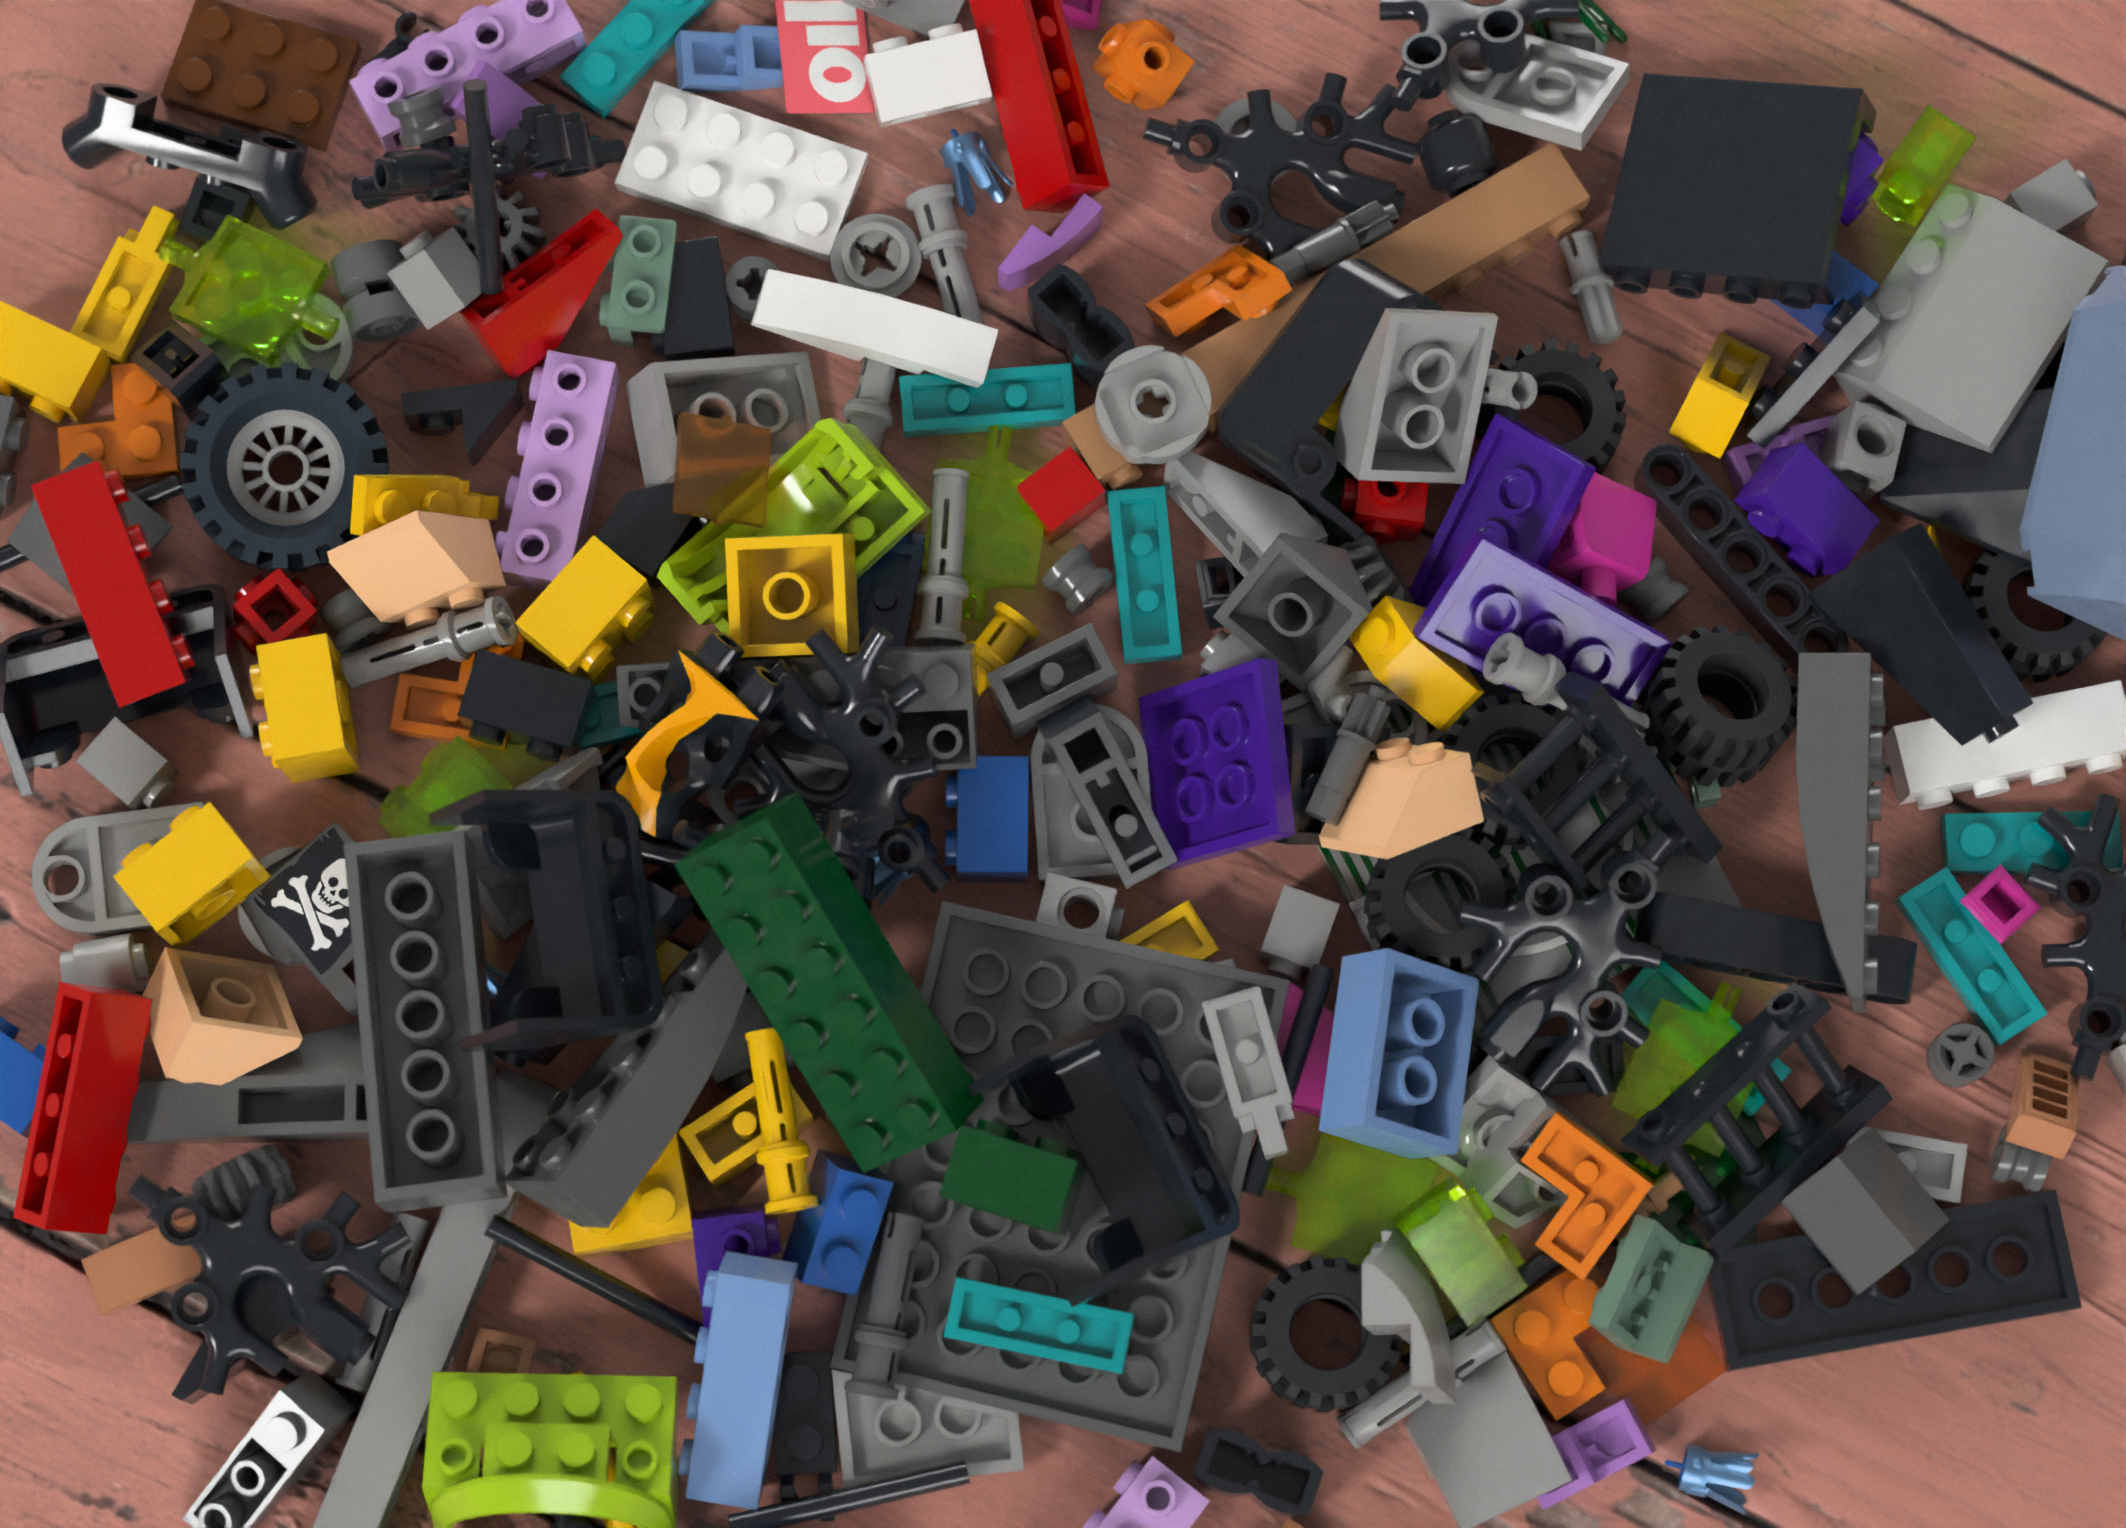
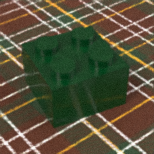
M980 1118L976 1129L961 1125L939 1196L955 1203L1066 1237L1087 1169L1083 1164L1074 1160L1077 1151L1073 1150L1070 1146L1038 1136L1034 1147L1018 1143L1019 1133L1015 1132L1014 1129Z

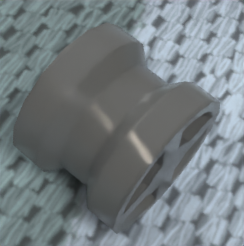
M441 85L422 89L387 103L390 114L399 119L402 128L399 139L403 148L428 143L457 130L453 118L445 115L442 106L445 95Z
M757 256L746 257L734 263L728 271L725 280L729 307L737 318L749 324L752 322L767 270L779 271L772 262ZM752 282V285L749 286L746 290H744V288Z
M1083 543L1078 544L1062 556L1046 573L1041 582L1050 592H1059L1065 598V608L1074 617L1084 612L1096 602L1115 579V576L1107 568H1098L1091 561L1092 552Z
M1660 557L1650 562L1649 572L1644 579L1617 593V597L1623 604H1632L1640 613L1639 621L1650 627L1655 626L1691 592L1684 583L1672 580L1667 574L1668 565Z
M352 588L334 596L319 609L323 622L326 625L333 626L337 634L334 643L341 654L369 647L384 638L392 629L389 622L379 621Z
M1969 1023L1955 1024L1938 1034L1929 1044L1926 1054L1927 1067L1932 1076L1941 1084L1951 1088L1966 1087L1983 1077L1991 1068L1994 1060L1993 1043L1988 1034L1981 1028ZM1946 1049L1949 1050V1051L1952 1053V1058H1953V1060H1954V1062H1953L1952 1065H1951L1952 1061H1951V1059H1950V1053H1948V1052L1946 1051Z
M2005 1123L1994 1147L1989 1178L1998 1182H2005L2008 1179L2015 1180L2021 1183L2024 1190L2038 1193L2047 1176L2052 1156L2005 1141L2008 1123Z

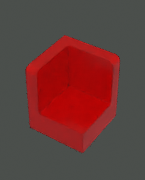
M1071 446L1022 481L1017 487L1019 496L1043 524V536L1050 545L1054 544L1105 505L1106 490Z

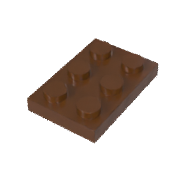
M195 0L160 97L166 105L260 132L266 130L299 141L307 147L325 152L349 87V80L353 76L362 49L359 41L221 0Z

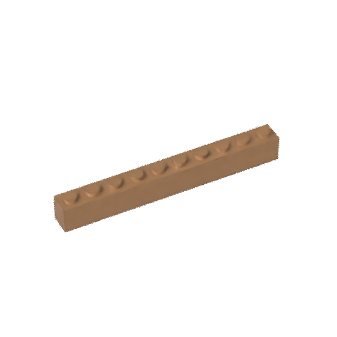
M1551 142L1348 259L1365 260L1436 302L1437 299L1455 290L1457 295H1462L1474 289L1486 279L1487 276L1484 272L1502 262L1506 267H1511L1521 262L1535 250L1533 244L1550 234L1556 240L1573 232L1584 221L1582 216H1584L1590 196L1556 143ZM1325 272L1278 299V304L1269 313L1258 318H1249L1246 321L1241 319L1179 355L1180 357L1185 355L1193 360L1202 370L1208 381L1212 402L1207 431L1210 430L1213 436L1216 435L1215 418L1219 408ZM1152 391L1144 393L1142 395L1143 405L1137 408L1142 415L1150 414L1152 418L1163 416L1162 409L1169 404L1167 398L1156 399ZM1095 403L1062 422V439L1067 447H1072L1105 490L1110 487L1112 490H1123L1131 486L1142 477L1141 469L1151 464L1130 463L1124 459L1121 453L1113 449L1106 442L1096 422Z

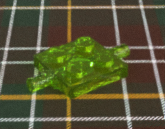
M228 214L214 237L198 251L175 241L171 237L165 240L166 247L162 246L160 249V260L186 271L184 286L169 309L173 318L270 366L274 365L290 337L299 328L303 327L325 338L327 341L332 340L335 336L333 331L337 333L339 329V318L313 307L314 297L331 271L326 261Z
M997 425L988 427L989 434L985 458L970 461L938 458L936 469H960L970 474L967 486L962 579H965L967 586L970 587L969 597L963 600L962 618L966 620H971L974 598H976L974 621L985 620L984 614L988 588L1008 586L1036 590L1044 537L1043 524L1017 492L1018 485L1036 471L1023 470L1015 464L1008 462L1013 430L1008 427H1002L1000 447L997 448L999 426ZM948 508V519H947L946 548H947V537H948L949 508ZM931 513L928 517L924 543L925 551L921 565V572L924 575H927Z
M1720 981V985L1707 1012L1689 1011L1664 998H1659L1646 1025L1650 1030L1649 1036L1642 1046L1635 1049L1609 1106L1639 1120L1645 1113L1655 1109L1738 1033L1728 1022L1743 991L1733 987L1722 1007L1732 985ZM1752 1081L1726 1104L1736 1119H1738L1754 1085ZM1709 1121L1683 1143L1690 1144L1715 1157H1720L1725 1146ZM1640 1156L1634 1162V1164L1645 1168L1648 1163ZM1649 1163L1646 1170L1658 1174L1661 1164L1655 1167Z
M1324 1132L1321 1133L1314 1160L1304 1171V1174L1272 1165L1270 1176L1287 1180L1289 1183L1286 1184L1268 1178L1265 1189L1297 1197L1298 1217L1290 1241L1291 1246L1335 1258V1256L1347 1258L1349 1263L1356 1265L1362 1264L1366 1256L1370 1255V1250L1374 1243L1382 1242V1228L1399 1229L1414 1249L1422 1239L1423 1234L1458 1245L1460 1234L1440 1229L1438 1226L1441 1225L1462 1231L1464 1220H1457L1430 1212L1429 1192L1437 1163L1420 1158L1408 1159Z

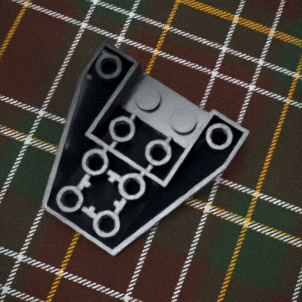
M2058 374L2041 376L1993 453L1906 424L1893 482L1880 491V504L2032 568L2030 550L2022 551L2019 529Z

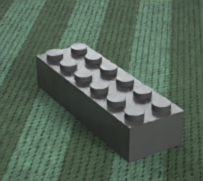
M464 830L345 844V866L375 1203L387 1213L508 1198L494 1051L462 1052L461 1047L462 1039L492 1028L475 845Z

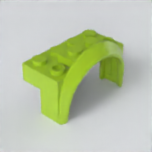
M834 418L819 420L808 433L684 546L662 563L657 577L699 625L715 624L722 633L729 635L725 538L855 533L856 578L858 579L932 511L855 424L842 423ZM821 468H825L827 470V472L847 493V497L839 490V488L832 482V480L824 473V471Z
M432 1372L422 1490L432 1517L433 1527L452 1528L458 1522L489 1515L551 1513L610 1519L640 1528H677L680 1493L679 1465L676 1454L679 1410L677 1377ZM610 1447L617 1448L615 1480L613 1482L608 1481ZM481 1448H484L482 1478H479Z

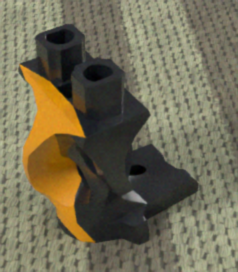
M712 632L695 651L678 650L672 656L658 695L641 714L638 729L645 736L626 756L627 765H621L616 768L606 779L612 786L611 790L624 796L633 807L639 829L654 837L673 842L678 846L683 845L673 840L672 833L680 820L685 819L701 828L717 824L719 818L714 811L697 800L698 797L712 786L720 790L728 789L750 756L784 722L772 710L779 701L786 684L771 671L759 666H753L742 683L736 680L729 673L745 651L741 645L726 633ZM679 701L685 703L684 706L668 716L675 703ZM723 737L729 740V748L722 760H720ZM681 750L687 755L689 766L686 776L682 780L677 781L670 773L669 761L674 752Z

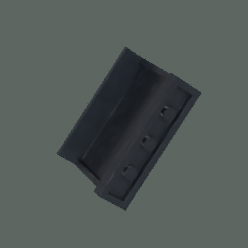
M1644 73L1598 264L1607 275H1611L1614 278L1615 287L1634 294H1644L1648 292V288L1669 290L1670 293L1687 299H1699L1703 293L1723 295L1726 299L1741 304H1754L1757 302V298L1778 300L1781 304L1795 309H1810L1813 303L1833 305L1835 297L1825 284L1860 131L1872 134L1877 111L1862 88Z

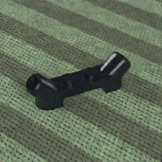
M111 83L93 84L91 86L87 112L66 124L62 130L61 141L66 154L74 164L84 169H94L121 152L130 150L146 155L145 161L158 168L176 170L183 167L199 172L198 178L211 185L228 187L234 183L246 187L272 229L282 231L316 211L318 200L302 175L308 153L307 146L299 141L276 133L262 130L243 139L242 146L155 119L153 117L158 96Z

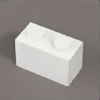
M961 23L928 31L930 40L908 45L906 36L873 44L875 53L865 55L864 65L880 128L990 102L992 93L976 29L963 32Z

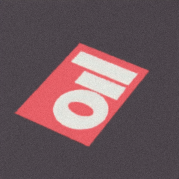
M775 0L786 114L875 113L864 65V57L868 55L864 11L843 3L842 0Z

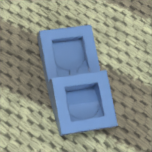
M740 25L735 33L680 30L674 38L677 85L680 90L698 93L738 92L784 87L778 26Z

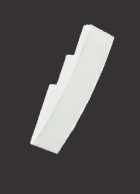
M768 269L751 325L858 362L863 357H867L917 375L925 370L975 388H979L984 383L998 333L997 329L886 295Z

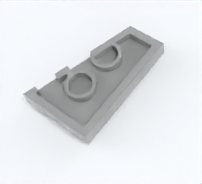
M832 1370L844 1488L965 1460L969 1477L1024 1471L1018 1413L896 1383L894 1388L899 1391L898 1400L857 1394L844 1390L845 1382L852 1379L853 1374Z

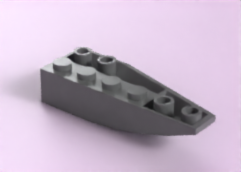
M975 643L888 647L878 664L874 676L876 684L891 689L913 673L924 684L926 693L903 709L902 719L894 735L882 744L885 751L890 756L902 759L932 753L937 770L977 768L978 683ZM856 652L845 653V654H847V655H854ZM815 655L741 657L729 673L742 683L753 666L766 669L772 663L782 658L788 666L794 664L827 705L838 706L844 700L843 690ZM671 661L616 666L620 725L638 728L641 714L658 695ZM681 701L675 703L668 716L684 706L685 703ZM866 715L870 723L874 725L883 724L877 715ZM784 725L766 739L781 758L848 771V764L844 755L836 748L807 741L788 730ZM722 737V746L729 747V740Z
M1799 653L1796 775L1800 824L1814 897L1839 976L1853 1011L1866 1013L1867 994H1878V958H1868L1869 936H1879L1880 924L1879 900H1870L1871 878H1880L1881 846L1879 842H1872L1873 821H1881L1882 786L1874 785V782H1885L1886 749L1883 747V729H1875V726H1886L1887 692L1884 691V673L1873 672L1871 653Z
M712 926L708 933L662 984L663 1009L658 1020L644 1028L618 1034L572 1088L565 1089L553 1100L547 1111V1115L550 1118L538 1134L526 1139L513 1155L512 1163L515 1165L506 1176V1183L511 1188L580 1227H609L677 1133L706 1084L734 1025L748 987Z
M352 1022L303 1035L299 1048L221 1086L199 1082L183 1083L176 1079L166 1078L164 1072L139 1078V1088L133 1098L128 1122V1144L369 1141L359 1022Z

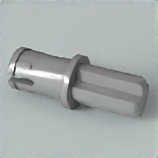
M1582 230L1571 233L1575 243H1571L1568 236L1562 238L1559 243L1573 282V286L1569 290L1570 296L1579 302L1590 340L1595 345L1614 342L1618 340V337L1623 332L1611 288L1614 286V278L1611 275H1607L1598 264L1600 253L1596 243L1595 232L1592 230Z

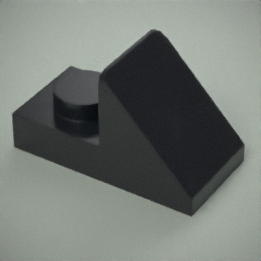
M517 379L401 393L403 416L411 431L419 430L422 435L438 436L453 432L456 425H463L466 454L472 466H475L524 406L523 395Z

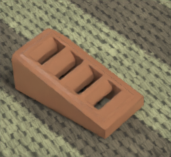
M2022 1048L2018 1056L2005 1141L2063 1160L2076 1136L2078 1123L2079 1078L2069 1074L2072 1064Z

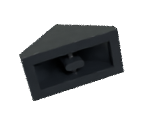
M173 319L130 357L191 422L199 414L200 409L198 406L206 396H214L222 388L220 383L231 377L220 358Z

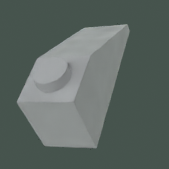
M1191 451L1176 460L1166 462L1163 480L1166 493L1243 577L1248 574L1281 532L1327 544L1328 534L1321 521L1316 516L1308 514L1294 497Z

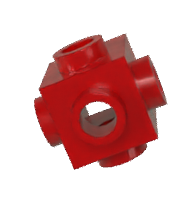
M1354 476L1353 478L1344 477L1339 510L1349 512L1348 518L1364 530L1362 534L1365 533L1374 537L1378 544L1392 543L1396 539L1415 542L1425 522L1428 483L1357 480Z
M277 568L266 578L261 574L256 576L235 595L237 602L233 604V620L238 625L232 630L241 644L253 656L257 655V645L315 635L311 630L317 625L318 611L315 609V606L318 605L316 598L302 581L296 577L290 581L280 568ZM271 614H278L286 622L273 632L264 620Z

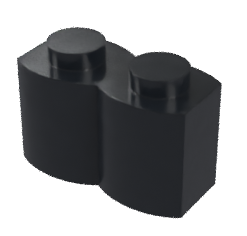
M1056 264L1028 288V314L1036 331L1048 343L1066 351L1068 362L1071 363L1075 374L1088 386L1098 390V385L1110 363L1121 354L1135 348L1133 337L1127 326L1113 312L1096 305L1094 294L1087 282L1077 272L1065 265Z
M1217 1429L1207 1432L1192 1476L1198 1483L1212 1492L1229 1497L1249 1496L1258 1506L1270 1513L1296 1518L1310 1513L1324 1472L1313 1461L1298 1453L1285 1450L1266 1452L1259 1443L1242 1433Z

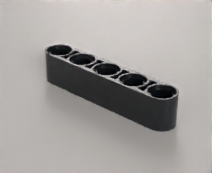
M1660 444L1650 449L1636 472L1634 480L1635 491L1656 500V518L1774 651L1785 660L1790 669L1798 675L1799 653H1807L1804 645V640L1807 638L1815 637L1822 639L1827 643L1831 653H1847L1849 646L1847 633L1814 602L1809 593L1810 589L1692 457L1681 447L1673 444ZM1655 466L1668 467L1676 475L1678 484L1670 487L1658 485L1650 476V469ZM1699 508L1708 511L1715 519L1716 527L1711 530L1698 529L1689 520L1688 511ZM1735 551L1745 553L1752 560L1754 571L1750 573L1736 572L1728 564L1726 555ZM1773 594L1785 597L1792 606V615L1787 617L1774 615L1766 606L1765 597Z
M1656 892L1654 898L1646 906L1637 909L1634 939L1661 946V961L1788 986L1795 982L1809 990L1848 997L1832 958L1821 922L1665 892ZM1883 934L1869 936L1868 958H1878V994H1867V1001L1894 1005H1904L1911 1002L1917 943Z

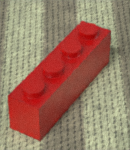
M969 0L975 29L977 30L989 76V85L993 91L1002 126V135L1007 145L1016 180V188L1023 210L1063 214L1073 208L1084 193L1089 197H1093L1109 188L1106 170L1061 1Z
M96 460L30 485L118 707L132 704L192 681L188 669L196 666L193 653L185 635L182 633L174 636L166 614L174 611L173 603L163 580L159 578L152 581L144 559L152 556V551L140 523L130 526L122 503L130 501V496L119 469L108 470L105 461Z
M59 982L13 1218L44 1230L107 1234L110 1215L116 1205L115 1189L121 1158L128 1144L127 1128L132 1102L139 1088L138 1072L144 1041L151 1027L150 1011L153 999L121 989Z

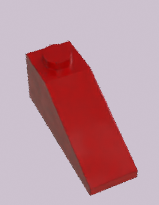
M597 209L590 212L504 276L503 292L495 295H488L482 292L466 307L459 310V313L491 361L510 379H516L521 374L534 371L536 366L539 367L544 362L548 350L554 351L560 346L624 235L619 227Z

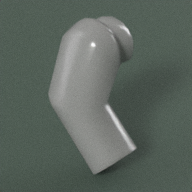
M1346 645L1340 647L1308 685V693L1319 717L1327 725H1342L1352 703V696L1347 692L1342 683V679L1354 656V652Z

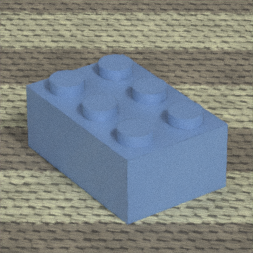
M1388 948L1343 956L1319 1131L1408 1159L1457 1154L1479 979Z

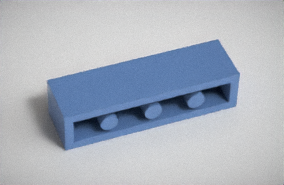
M726 1251L719 1271L709 1270L707 1273L702 1306L713 1308L710 1328L700 1327L694 1363L705 1364L702 1384L692 1383L686 1412V1419L696 1420L694 1440L684 1439L678 1468L679 1475L688 1476L685 1497L687 1499L752 1510L758 1509L766 1483L798 1263Z

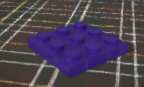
M1258 658L1138 698L1142 738L1145 743L1148 759L1151 809L1178 859L1177 862L1164 869L1174 870L1296 835L1277 660Z

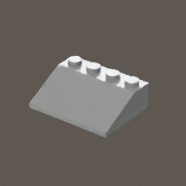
M1947 184L1872 299L1878 304L1881 321L1832 375L1850 403L1857 400L1862 403L1867 402L1879 405L1886 410L1887 414L1906 421V424L1993 453L2065 341L2073 310L2084 296L2094 294L2106 277L2105 270L2112 266L2109 260L1993 197Z

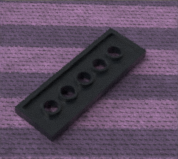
M2056 1190L1942 1210L1950 1221L1916 1252L1897 1265L1903 1270L1907 1278L1906 1290L1900 1297L1891 1298L1884 1295L1878 1289L1876 1282L1859 1295H1856L1848 1286L1849 1297L1841 1308L1826 1306L1818 1296L1817 1286L1824 1275L1841 1276L1807 1234L1731 1247L1722 1257L1709 1251L1714 1257V1262L1708 1273L1707 1280L1726 1372L2082 1308ZM1999 1244H2011L2021 1252L2023 1267L2017 1276H2004L1995 1268L1993 1253ZM1941 1254H1952L1962 1261L1965 1267V1277L1958 1287L1945 1286L1937 1279L1934 1265ZM1777 1285L1788 1293L1791 1305L1785 1317L1780 1319L1771 1318L1761 1310L1759 1294L1765 1286Z

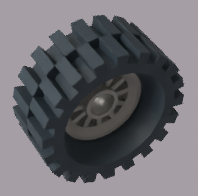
M281 363V367L266 368L265 364L249 368L251 373L237 379L233 375L220 383L222 388L214 396H206L198 406L200 412L195 421H190L184 435L186 438L185 449L180 455V469L183 472L184 481L182 487L185 498L193 511L194 517L207 535L228 552L230 556L243 563L247 562L262 570L273 572L280 568L291 573L305 572L307 568L319 565L324 567L330 564L327 551L360 537L359 535L350 534L354 475H389L388 451L383 431L381 432L376 416L368 404L363 403L357 396L356 391L344 381L340 383L331 378L328 372L313 367V370L302 369L298 367V363ZM285 428L284 445H278L272 432L273 429ZM294 428L306 432L297 447L293 446ZM264 433L272 448L269 452L254 443ZM316 438L323 447L305 455L304 452L313 439ZM250 450L261 457L263 463L244 462L247 451ZM284 454L294 455L303 463L301 478L296 483L288 486L277 484L270 476L272 462ZM324 457H329L330 468L310 467V464ZM243 471L263 473V476L245 484ZM310 477L329 478L326 489L324 490L310 481ZM268 484V489L259 502H257L250 492ZM304 487L320 497L310 506H308L301 492ZM277 492L280 493L279 512L266 508ZM290 494L295 495L302 510L288 512Z

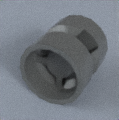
M376 240L358 244L341 251L330 262L340 296L349 299L343 306V311L350 336L354 342L360 344L386 342L407 335L422 325L421 320L387 274V272L405 259L399 251L403 246L398 241Z

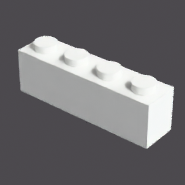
M2121 680L2031 698L2034 704L2014 716L2020 726L1990 744L1982 735L1961 746L1934 718L1893 726L1883 737L1899 805L1917 802L1919 810H1925L1953 802L1952 794L1974 790L1975 798H1985L2009 791V783L2030 778L2032 786L2037 787L2062 781L2067 778L2065 771L2087 767L2089 775H2097L2122 768V759L2126 758V698Z

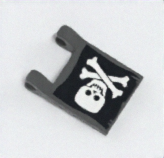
M335 820L246 900L348 1013L356 1016L358 1015L356 985L344 972L354 962L344 845L356 842Z

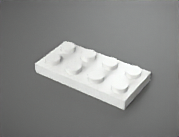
M654 81L615 180V186L618 191L830 263V253L838 232L844 227L869 160L868 153Z

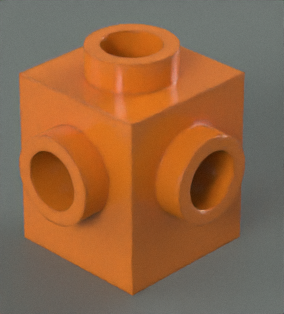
M1141 19L1123 24L1117 23L1105 34L1098 46L1102 53L1092 66V69L1105 79L1103 86L1113 97L1127 104L1132 102L1143 111L1164 107L1195 61L1173 43L1175 37L1164 25L1155 20Z

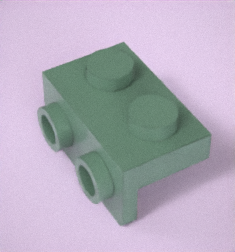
M620 215L618 227L624 236L606 265L607 271L613 272L611 292L603 291L599 321L600 326H607L612 345L635 347L637 331L661 334L666 329L677 224L675 221L667 219Z
M1636 1214L1629 1232L1619 1242L1617 1258L1608 1279L1594 1298L1592 1314L1588 1323L1619 1349L1661 1363H1668L1714 1262V1257L1705 1250L1681 1243L1657 1220Z

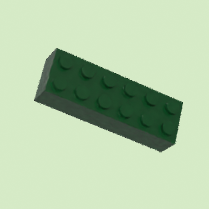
M797 791L706 837L675 864L679 874L863 1173L957 1131L984 1101L981 1094L971 1098L966 1086L973 1083L971 1077Z

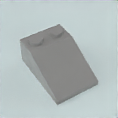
M1386 308L1341 402L1333 444L1337 461L1357 480L1465 484L1498 316L1494 313Z
M808 351L653 362L625 383L645 488L702 476L711 477L717 481L718 485L759 478L821 420Z

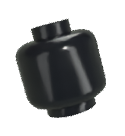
M1456 109L1439 113L1429 119L1427 122L1429 129L1421 135L1416 143L1417 154L1430 187L1436 192L1448 193L1451 199L1490 178L1499 165L1498 155L1485 122L1474 115L1461 116L1459 110Z

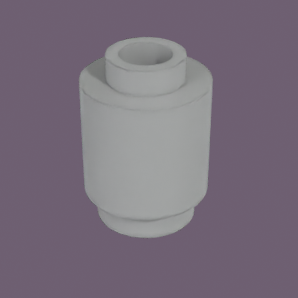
M132 933L75 943L73 950L64 951L60 954L62 981L67 983L115 988L133 993L142 991L144 988V978H149L153 974L152 960L147 944L145 942L137 943Z

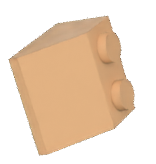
M416 510L327 551L330 564L380 622L405 624L407 630H421L436 625L440 617L439 615L449 610L460 611L477 607L486 601L485 594L506 586L490 523L487 519Z
M1395 738L1378 743L1375 748L1376 753L1368 756L1338 825L1325 823L1320 832L1319 839L1323 848L1390 859L1483 822L1484 817L1474 774L1471 772L1473 767L1470 754L1444 749L1443 743L1439 742L1412 745L1409 738Z
M165 947L142 995L153 999L150 1011L151 1027L149 1032L165 1077L176 1079L183 1083L199 1082L224 1085L299 1048L303 1039L275 966L272 964Z

